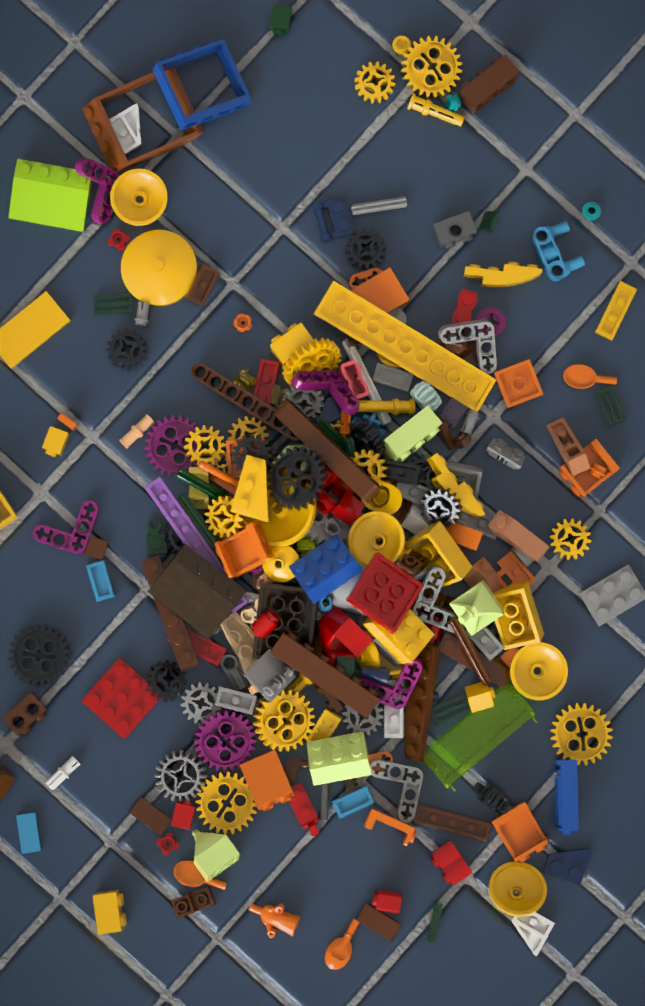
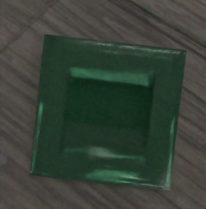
M486 211L479 229L493 233L500 215L499 212Z

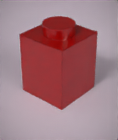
M346 491L337 501L335 509L332 510L331 514L348 526H351L354 521L364 514L362 510L365 504Z
M182 799L181 803L176 802L171 826L191 829L196 806L192 805V801Z

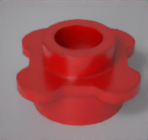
M114 229L111 238L107 242L109 246H115L118 251H123L126 242L130 240V236L120 232L119 229Z
M171 832L166 833V836L156 840V844L160 846L163 855H168L170 851L179 848V843L175 842L174 835Z

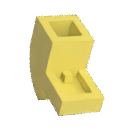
M189 467V473L209 483V472L199 467ZM189 485V499L197 509H208L209 495Z

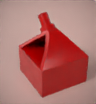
M332 605V609L326 612L318 621L322 648L326 652V656L331 659L330 663L334 666L337 656L358 657L373 641L351 618L336 606Z

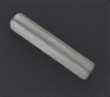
M404 196L353 204L351 206L352 214L360 215L407 207V198Z

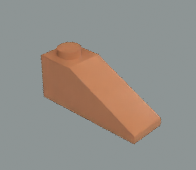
M564 417L547 424L546 427L572 476L590 469L586 453Z
M501 510L497 512L488 524L494 535L536 562H539L549 549L546 543Z
M484 557L477 561L463 578L470 588L484 580L492 593L502 589L496 571Z

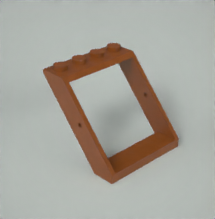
M176 69L166 70L165 73L185 116L195 113ZM154 72L100 95L82 108L108 167L119 174L188 144L204 133L201 124L183 130L184 137L130 161L127 160L102 104L157 80Z

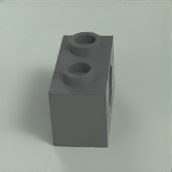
M469 211L433 224V230L440 248H452L456 246L457 242L462 240L464 243L469 242L477 234ZM457 227L461 233L454 236L451 234L450 229Z

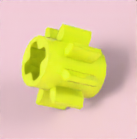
M310 536L303 537L297 541V551L301 552L302 557L318 547L316 546V540L309 542Z

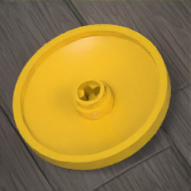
M151 230L140 234L127 246L121 260V275L128 291L139 301L147 302L152 306H166L181 300L187 295L197 274V261L191 246L181 236L167 230Z
M284 470L283 476L285 477L288 474V470ZM267 473V479L271 478V475ZM308 482L306 483V489L310 487ZM293 486L288 490L289 495L293 493ZM267 489L269 523L243 516V518L247 519V521H243L246 528V525L250 523H261L268 542L272 547L292 545L302 539L310 530L316 516V499H313L315 505L308 503V509L301 506L300 510H296L295 507L293 510H290L287 506H280L281 502H275L276 497L270 496L273 490Z

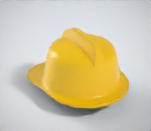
M384 481L383 484H379L382 489L370 503L365 502L361 498V501L368 509L385 512L390 515L397 512L402 503L400 490Z

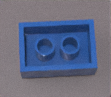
M337 534L288 566L313 604L362 572L356 559Z

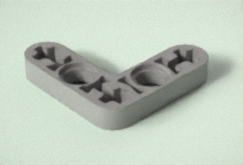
M479 319L447 324L439 329L438 336L445 344L476 340L479 369L486 374H491L496 370L494 326L489 320ZM485 324H486L487 327H489V328L486 329V332H483L482 330H476V331H475V328H474V326H475L477 329H482V328H484V325H485ZM464 327L471 328V332L467 336L461 334ZM455 329H457L458 337L455 334H450L449 338L444 336L446 331L449 330L450 333H456ZM485 342L491 344L488 351L481 350V346ZM484 356H487L488 361L491 363L487 369L483 366L486 365V358Z
M435 565L428 569L422 582L424 586L414 601L411 610L421 621L455 633L447 619L449 618L450 620L457 616V614L434 605L446 577L444 570L440 566ZM437 571H439V574H440L441 576H440V578H439V577H436V578H435L434 583H435V585H437V586L435 587L433 584H431V583L433 582V579H434V577L432 576V573H436ZM426 588H432L434 590V593L431 597H425L423 595V591ZM423 606L425 611L430 612L429 618H427V613L421 612L418 614L416 609ZM437 612L443 613V619L439 622L433 620V615Z
M381 759L371 760L370 769L373 777L402 783L396 815L402 822H411L415 817L423 781L422 771L418 767ZM379 763L381 768L386 769V776L382 770H377V773H375L372 766H376ZM393 767H399L400 775L392 777L390 770ZM404 768H407L406 772L410 774L416 771L419 775L418 778L416 777L412 780L410 776L405 775V779H402L405 773ZM412 789L415 792V796L413 799L408 800L405 798V792ZM403 801L408 804H413L412 806L408 805V811L410 812V815H406V818H404V816L401 814V811H405L406 805L403 804Z

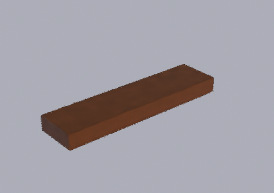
M417 804L415 817L412 823L488 842L492 826L490 822Z

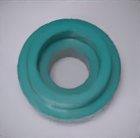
M453 92L446 97V107L448 110L456 112L461 106V98L456 92Z
M588 202L582 208L583 217L589 221L598 219L601 214V208L596 202ZM594 208L595 213L590 214L588 209Z

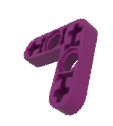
M79 158L75 164L77 174L99 184L92 210V220L95 223L106 224L110 220L113 209L110 200L111 189L119 177V173L92 159ZM97 168H99L100 175L98 178L96 177ZM107 192V194H108V199H107V201L105 202V201H104V194Z
M300 371L294 374L291 381L292 385L298 390L328 389L341 410L346 414H356L360 406L359 401L343 377L336 371Z
M88 500L82 504L72 534L45 525H38L33 529V538L38 542L74 554H82L85 552L99 512L97 503ZM90 504H93V508L95 509V511L91 512L89 515V518H93L92 522L88 519L81 518L82 515H87V510L85 509V507L90 506ZM81 522L89 524V530L85 533L79 531V524ZM42 528H44V532L47 534H51L50 531H54L51 536V542H47L49 538L45 536L39 539V535L36 534L37 531H41ZM76 533L81 536H87L86 540L81 539L80 544L83 545V548H79L78 551H75L73 543H77L79 537H75ZM58 534H62L65 537V542L62 545H57L54 541L55 536Z
M416 657L412 663L404 664L394 686L389 684H382L381 686L367 678L361 677V675L357 677L366 682V685H364L366 688L373 684L372 688L375 690L377 688L385 689L386 693L380 696V703L395 709H401L406 705L422 672V661ZM414 663H415V664H417V668H414V670H413V672H412V675H411V674H409V673H410V668H411V666H413ZM403 679H409L411 685L403 687L400 682ZM399 691H401V700L395 702V698L398 697Z

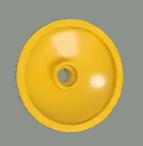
M132 169L116 179L111 189L110 200L115 214L122 221L130 225L144 226L156 221L163 214L167 205L168 195L165 184L158 175L146 169ZM138 197L143 198L141 203H138L136 200Z
M372 511L360 516L353 523L348 535L349 551L357 562L365 566L368 565L372 556L377 551L395 563L400 558L405 546V534L400 522L392 515L381 511ZM382 538L383 543L378 545V540Z
M538 642L525 645L514 655L510 665V677L516 690L524 697L532 700H546L557 695L564 687L568 677V666L563 654L556 647ZM536 667L540 668L539 674L534 673Z
M514 861L499 866L493 872L489 881V894L496 907L504 913L512 916H527L535 913L543 905L547 895V885L543 875L535 867L524 862ZM513 893H518L519 896L516 897Z

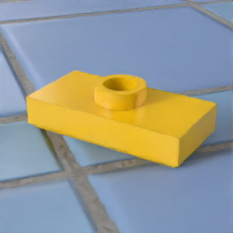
M326 707L312 729V733L309 734V739L306 741L330 738L343 717Z

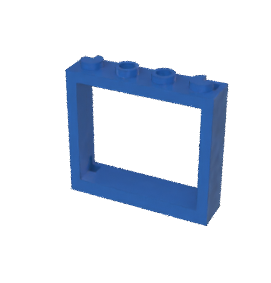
M224 39L219 41L211 40L202 47L200 45L194 46L185 53L183 51L177 52L168 59L163 57L161 60L156 61L152 69L181 131L245 108L252 101ZM216 53L237 98L185 116L165 71Z

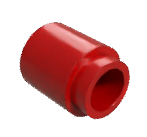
M270 609L266 612L264 611L251 625L253 634L258 638H266L278 625L277 622L280 618Z
M433 616V620L437 622L443 619L441 617ZM425 622V625L435 634L428 643L437 644V641L442 640L444 629Z

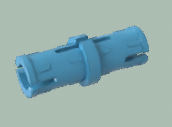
M325 596L318 601V608L321 611L328 612L332 609L331 605L333 604L330 597L327 598ZM325 601L326 603H328V606L324 607V605L322 604Z

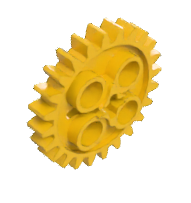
M427 36L426 42H424L421 37L419 44L415 41L412 43L414 49L411 47L407 48L410 54H403V57L407 59L401 62L402 65L406 66V68L401 69V72L407 74L403 77V80H409L406 86H414L412 92L416 89L419 90L418 96L424 92L426 98L429 97L430 93H432L433 98L437 97V93L442 97L444 96V90L448 93L451 91L449 86L456 87L454 80H460L456 75L462 73V70L457 68L462 65V62H457L460 55H454L457 48L451 50V42L447 45L444 44L445 38L438 42L437 36L434 37L433 41H431L430 36ZM429 50H436L438 57L435 59L431 58ZM421 53L425 55L427 61L421 56ZM414 61H421L423 68L421 70L416 69ZM429 64L435 65L434 70H428ZM441 65L448 66V74H444L441 72ZM437 75L442 78V81H439ZM426 76L433 77V85H428L425 82Z
M315 338L313 343L307 341V345H300L301 349H294L295 354L288 355L290 360H285L286 365L282 367L284 369L282 374L287 384L291 387V381L296 372L324 371L339 368L337 363L341 362L340 357L342 356L340 349L329 338L326 340L321 338L319 342Z
M288 688L286 692L282 690L272 702L260 700L262 707L255 708L259 711V714L253 715V717L258 719V721L253 723V725L259 727L255 730V733L260 734L258 739L264 740V745H270L269 748L273 750L276 748L280 752L283 748L288 752L290 746L296 749V743L303 745L302 739H309L306 733H312L309 726L315 725V723L310 721V719L315 718V715L310 714L314 710L308 706L310 701L304 700L305 696L299 695V692L295 690L292 693V690ZM285 702L286 707L283 711H281L280 706L282 703ZM300 714L299 721L294 722V717ZM274 718L273 725L269 726L268 721ZM288 729V735L283 738V731Z
M575 703V709L568 705V712L561 709L562 716H555L558 722H552L556 728L550 730V732L555 733V736L551 737L550 740H556L552 747L559 748L556 754L563 753V760L567 757L577 760L578 766L581 760H583L584 765H587L589 759L592 763H595L594 757L602 759L600 753L607 754L604 747H611L607 739H613L612 736L608 735V732L613 731V729L607 728V725L611 722H604L606 714L600 716L601 709L593 711L594 705L587 709L586 703H583L582 708L579 707L578 703ZM578 717L581 718V730L586 732V735L583 736L585 751H582L581 738L577 737V733L580 732L577 722ZM587 718H592L594 721V726L590 729L586 728L584 724ZM569 720L575 723V729L571 732L565 728V724ZM590 737H594L597 740V745L594 748H590L587 744ZM571 740H576L578 743V748L574 751L568 747V743Z
M228 771L226 777H224L222 772H220L218 779L215 775H212L213 781L211 782L206 779L205 781L208 786L201 785L203 793H197L201 797L200 800L195 801V803L201 804V807L196 809V811H202L199 818L205 817L206 820L203 825L210 823L209 830L216 827L217 834L221 829H223L224 835L227 834L229 829L232 834H234L235 828L241 832L242 824L248 827L247 819L250 821L254 820L250 814H257V811L253 809L256 804L253 802L254 799L247 783L243 782L245 777L243 776L240 780L237 779L238 773L231 777ZM226 784L229 786L230 791L227 795L220 794V785ZM236 788L237 792L230 801L232 807L227 806L221 817L217 818V814L224 805L222 800H227L233 789ZM237 795L245 797L246 802L244 805L239 806L235 803ZM210 801L218 802L219 809L217 811H211L208 808ZM228 811L235 814V820L232 822H228L224 818L225 813Z

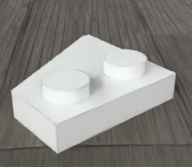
M136 103L109 119L125 155L142 146L139 106Z
M536 912L527 916H513L511 920L533 954L537 956L555 923Z

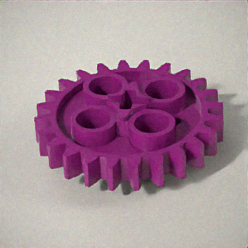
M172 415L171 420L168 421L165 416L164 423L157 420L158 427L151 426L154 430L153 433L147 432L150 439H145L144 441L149 446L144 447V450L150 452L145 456L146 458L152 457L149 464L156 463L155 470L162 468V475L168 471V476L171 477L173 472L176 475L179 468L187 470L193 465L198 467L196 460L192 463L190 462L192 456L186 457V453L179 449L172 451L170 445L160 441V438H163L172 444L178 442L179 447L184 449V438L190 437V431L195 433L196 423L193 422L190 425L189 418L182 421V416L180 415L178 420H175L174 415ZM174 429L176 431L175 437L167 438L166 431ZM193 441L192 450L195 452L197 445ZM160 446H166L168 449L167 453L163 456L157 453ZM178 454L185 456V460L181 464H177L174 461L175 456Z
M224 709L223 714L216 710V716L209 713V720L203 717L204 725L198 723V727L201 730H196L195 735L199 737L193 738L194 743H198L194 746L195 750H200L197 753L198 758L203 757V764L209 761L208 768L215 765L216 771L220 767L223 768L224 772H226L227 767H230L233 771L234 765L240 768L241 761L247 762L246 756L252 757L249 750L256 749L251 744L257 742L256 738L252 737L256 735L255 730H251L253 728L252 723L247 724L249 720L247 717L242 719V713L235 716L234 710L230 714H228L227 709ZM223 724H230L228 730H221ZM213 729H217L225 739H228L229 743L237 749V752H234L225 741L222 742L220 736ZM215 737L216 741L213 744H208L207 739ZM243 737V741L240 744H235V738ZM223 750L230 751L226 757H221L220 753Z

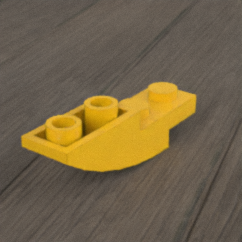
M517 262L504 264L503 271H499L497 267L483 269L480 268V265L469 264V267L465 266L464 277L482 279L481 287L489 288L523 284L539 277L542 273V269H539L537 265L527 264V267L519 266Z
M436 453L426 459L436 475L431 479V482L437 490L440 486L443 487L444 491L450 488V494L456 493L455 499H461L458 505L462 506L461 511L476 519L485 515L484 507L480 501L475 499L471 486L466 484L465 481L457 484L456 476L446 467L447 463L441 455L439 456Z

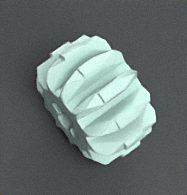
M425 381L416 384L410 391L412 399L421 409L428 405L434 412L442 404L437 391Z

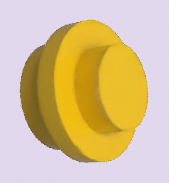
M406 36L396 37L392 43L394 52L399 55L408 53L407 48L411 47L409 38Z

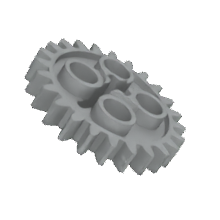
M329 490L327 494L332 497L336 505L340 498ZM316 509L315 518L318 522L314 520L310 530L304 537L310 536L309 542L316 540V546H319L320 543H324L337 534L346 545L353 523L351 526H348L332 515L331 512L323 514Z

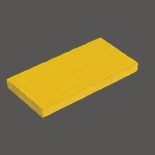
M47 291L0 328V356L11 369L70 322V319Z

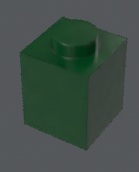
M273 5L269 28L274 35H288L293 13L291 7Z

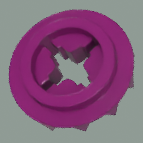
M484 308L478 313L476 320H489L492 315L493 321L499 323L493 325L495 337H497L505 329V315L497 308ZM485 324L484 328L477 330H482L483 332H486V329L489 327H487Z

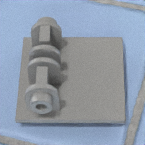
M493 437L485 450L488 452V455L495 459L499 455L498 461H500L501 457L504 458L503 464L507 460L506 465L513 470H519L526 458L521 450L517 448L512 449L500 438L495 439Z
M268 649L243 675L269 702H272L296 676L293 673L295 669L286 666L279 658L270 653L271 649Z

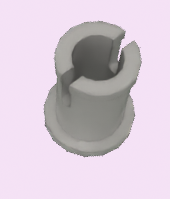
M138 302L137 315L134 318L136 326L146 327L149 323V320H147L149 303L144 302L142 304V302Z
M468 410V413H465L466 418L460 431L471 435L477 419L479 420L480 418L478 417L479 413Z

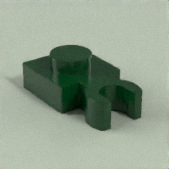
M158 521L156 529H152L151 523L148 522L147 528L151 532L150 536H146L148 555L168 553L166 548L167 542L163 540L166 534H160L162 529L161 521Z

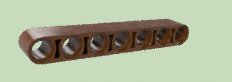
M197 363L192 367L191 374L196 380L291 440L301 442L298 437H293L292 431L285 425L277 427L278 418L273 413L276 410L275 408L205 364ZM201 368H205V375L198 377V371ZM220 378L221 385L214 387V380ZM232 388L237 389V394L234 397L229 396ZM248 398L253 399V404L250 407L245 406V401ZM263 408L269 409V414L266 417L261 416Z
M288 398L273 412L289 430L310 450L318 454L319 458L365 502L370 503L380 492L381 486Z

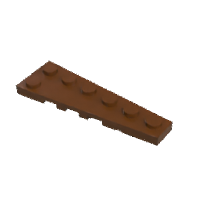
M427 644L417 656L422 661V672L406 703L405 758L418 762H424L440 647ZM414 663L411 666L409 674L412 675L414 668H417V664ZM406 679V687L411 685V681Z

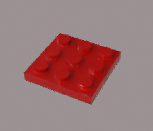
M377 551L349 593L346 601L394 634L424 585Z
M121 658L112 665L81 700L123 739L133 731L158 702L157 695L151 696L152 690L146 689L149 683H146L145 679Z

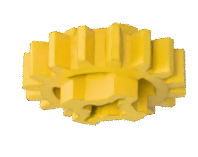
M378 61L375 66L369 62V67L362 65L363 71H357L359 77H356L354 82L359 84L355 85V90L360 89L358 96L364 95V101L369 98L371 99V104L374 103L375 99L381 103V98L388 99L387 93L393 94L391 88L395 87V83L391 81L395 80V75L390 76L392 69L386 70V64L380 67ZM369 73V77L362 81L364 76ZM373 79H375L376 82H378L377 86H375L374 83H372ZM388 84L386 89L381 92L382 86Z
M245 416V421H241L238 418L239 424L232 423L234 430H228V433L232 435V437H228V440H236L235 436L239 428L241 435L237 439H243L245 433L253 434L254 438H257L259 435H261V438L269 437V433H264L267 427H261V420L256 423L255 417L251 421L248 420L247 416ZM246 425H253L257 428L249 429Z
M203 425L202 430L195 427V433L189 432L191 438H185V442L189 443V445H184V449L189 450L186 453V457L192 456L191 463L196 460L198 466L200 461H204L214 466L215 459L219 462L221 461L219 454H225V451L221 448H225L226 444L221 443L224 440V436H218L219 430L213 432V426L207 430L205 425ZM202 434H208L209 436H208V437H201L200 435H202ZM215 440L218 444L217 451L213 448V443L215 442ZM193 441L197 445L195 452L192 450ZM209 442V445H208V448H209V449H206V448H205V449L201 450V447H202L201 443H203V444L205 445L206 443ZM208 455L210 458L204 459L201 456Z
M362 450L361 455L359 452H354L355 458H351L362 469L363 467H368V475L378 484H383L381 478L387 477L383 473L384 470H387V467L382 466L385 460H379L380 454L373 455V450H369L368 454L366 450ZM362 458H370L364 463L360 461Z
M219 496L218 500L213 499V506H207L210 512L205 513L206 516H209L205 523L211 524L208 529L214 530L213 535H220L221 538L231 537L233 533H238V528L244 529V526L241 524L242 521H247L246 518H243V515L231 512L234 501L232 496ZM221 515H227L228 517H231V518H230V519H229V518L226 519L225 517H221Z
M573 518L570 520V523L564 519L563 525L559 522L556 524L558 529L552 528L551 531L555 534L549 536L553 540L550 546H555L554 553L560 552L559 558L566 555V560H569L571 556L576 560L577 554L584 555L583 549L589 550L586 543H591V540L587 539V536L591 533L584 531L587 526L581 527V521L575 524ZM571 527L578 529L581 533L572 531ZM563 529L564 534L562 538L558 539V534ZM568 534H570V537H578L572 541V544L566 541L562 542L568 537ZM583 539L581 547L577 550L578 541ZM564 545L570 552L564 551L560 546Z

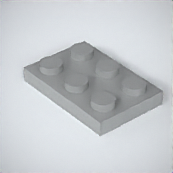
M628 564L579 593V596L599 627L645 600V591Z

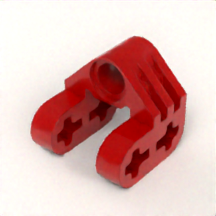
M325 463L321 465L327 468L323 474L328 476V478L323 479V482L328 485L322 486L321 489L324 490L327 487L339 498L346 491L353 496L355 495V492ZM319 492L320 500L316 499V509L323 514H328L335 509V502L326 492Z

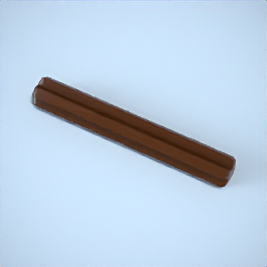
M455 616L449 620V623L482 684L486 686L492 682V679L465 628L459 622V617Z

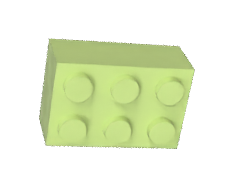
M427 405L384 439L386 449L382 455L386 460L403 462L411 452L415 453L426 441L428 442L440 431L441 420Z
M364 731L307 742L309 766L314 786L371 775Z

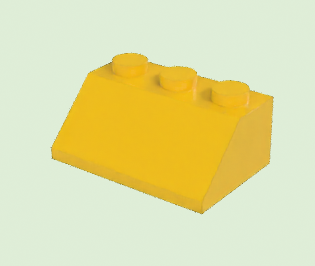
M440 521L425 527L405 542L407 550H415L430 559L428 565L423 570L435 565L440 566L444 570L446 577L442 587L462 580L473 568ZM437 571L436 573H432V576L434 577V579H433V582H432L431 584H433L435 587L437 586V585H435V583H434L435 578H436V577H439V578H440V576H441V575L439 574V571Z
M528 581L512 584L494 592V596L505 610V613L495 620L502 645L505 647L504 650L541 642L544 631Z

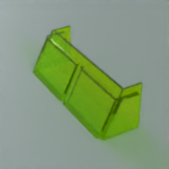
M510 683L506 684L504 689L500 687L494 692L496 698L492 699L494 707L474 713L471 711L465 716L464 720H460L425 750L424 762L446 788L451 787L455 792L456 790L452 784L530 718L535 723H538L533 717L536 713Z

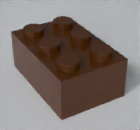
M506 54L503 57H496L491 62L492 65L489 68H482L476 74L477 77L472 81L469 79L461 85L462 89L459 95L461 102L472 115H475L517 82L520 71Z

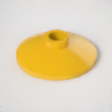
M271 546L275 558L263 564L264 572L270 579L276 582L290 581L295 576L288 566L299 560L297 552L291 546ZM280 561L282 563V567H278L276 565V562Z
M372 641L358 657H355L362 670L363 666L379 667V653Z

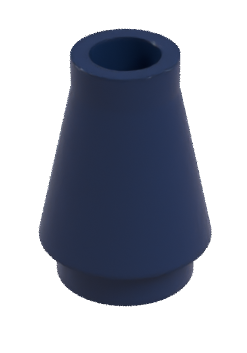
M363 666L361 677L367 678L381 686L382 684L387 685L390 670L386 669V667Z

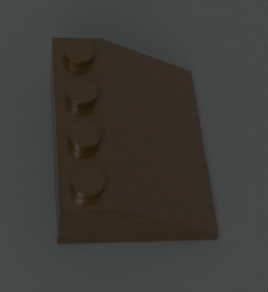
M184 544L147 592L209 639L247 591L188 545Z
M260 582L257 618L264 611L266 612L270 609L280 620L266 638L254 636L252 658L259 659L268 649H272L283 632L288 633L290 631L298 637L297 640L302 644L306 642L313 647L318 602L313 604L299 583Z

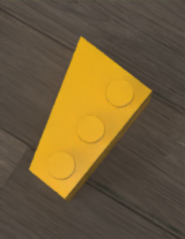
M246 455L231 512L269 523L266 460Z

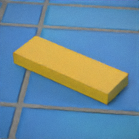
M622 281L619 282L595 333L611 341L613 340L637 291L636 288Z

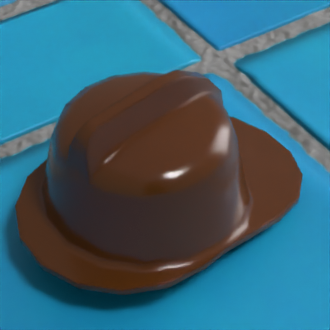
M448 330L444 335L446 338H449L450 334H455L458 337L457 330L456 333H450ZM461 332V334H462L463 336H467V335H468V334H466V333H464V332ZM438 337V345L471 365L478 361L476 340L445 344Z

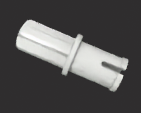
M71 756L63 766L58 767V770L46 781V784L50 789L54 790L66 778L68 779V776L81 764Z

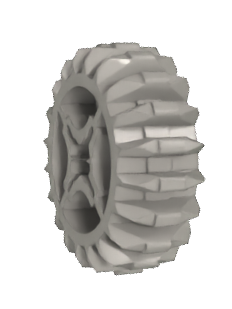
M183 750L179 751V756L176 755L175 751H172L173 758L166 754L165 758L168 761L165 762L162 759L159 761L164 765L163 768L156 767V770L161 771V774H155V778H161V781H157L156 785H163L159 792L166 790L165 798L172 794L171 801H174L176 796H179L178 801L180 803L183 799L182 796H185L186 801H190L189 794L196 798L197 795L194 791L202 792V789L198 787L199 784L202 786L206 785L205 782L201 781V778H207V775H201V772L205 771L206 767L199 768L202 760L196 763L195 760L198 757L196 754L192 759L189 758L191 755L190 751L186 753V756H183ZM183 760L179 770L167 768L173 761ZM188 763L194 766L197 778L187 773ZM183 770V775L189 779H182V782L180 781L177 786L178 777L175 774ZM165 774L174 778L175 785L173 790L167 785ZM189 782L195 784L189 791L179 792L182 783Z

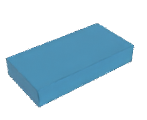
M105 560L86 565L96 602L115 597Z
M367 785L332 801L339 819L375 803Z
M36 812L16 815L22 854L42 851Z

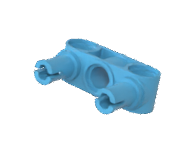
M567 221L551 227H538L532 236L539 260L544 266L547 276L552 281H560L562 278L567 277L571 271L585 266L581 255L568 261L562 260L560 251L554 242L555 237L570 231ZM544 233L546 240H538L536 234ZM558 267L561 270V275L555 276L552 273V268Z

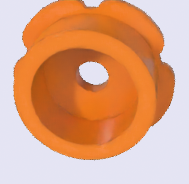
M239 314L234 319V327L239 332L248 331L252 327V319L249 315Z
M593 462L590 467V474L599 479L601 476L605 477L606 475L604 474L607 469Z

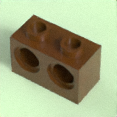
M31 692L2 719L17 736L21 734L25 736L32 730L31 725L35 721L39 723L47 716L45 712L48 708ZM32 703L37 704L39 707V711L36 714H31L29 711V706ZM18 716L24 719V725L20 728L15 725V719Z

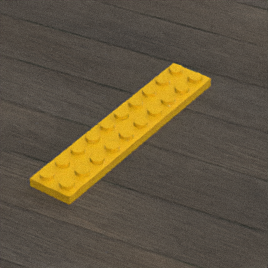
M332 281L314 312L315 316L419 379L429 383L432 387L474 412L479 411L496 382V379L335 281Z

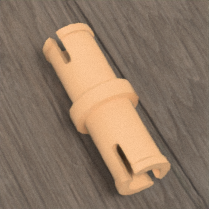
M146 414L135 426L132 425L130 427L131 430L119 440L120 443L128 449L138 438H142L143 433L155 422Z

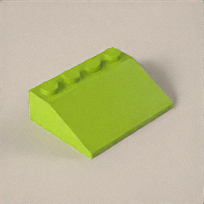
M17 159L9 219L84 232L93 181L77 174L75 169Z

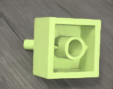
M484 580L449 603L459 617V622L464 624L471 636L505 613V610Z
M198 829L192 832L196 841L194 865L206 882H209L239 860L240 853L227 835L204 833Z

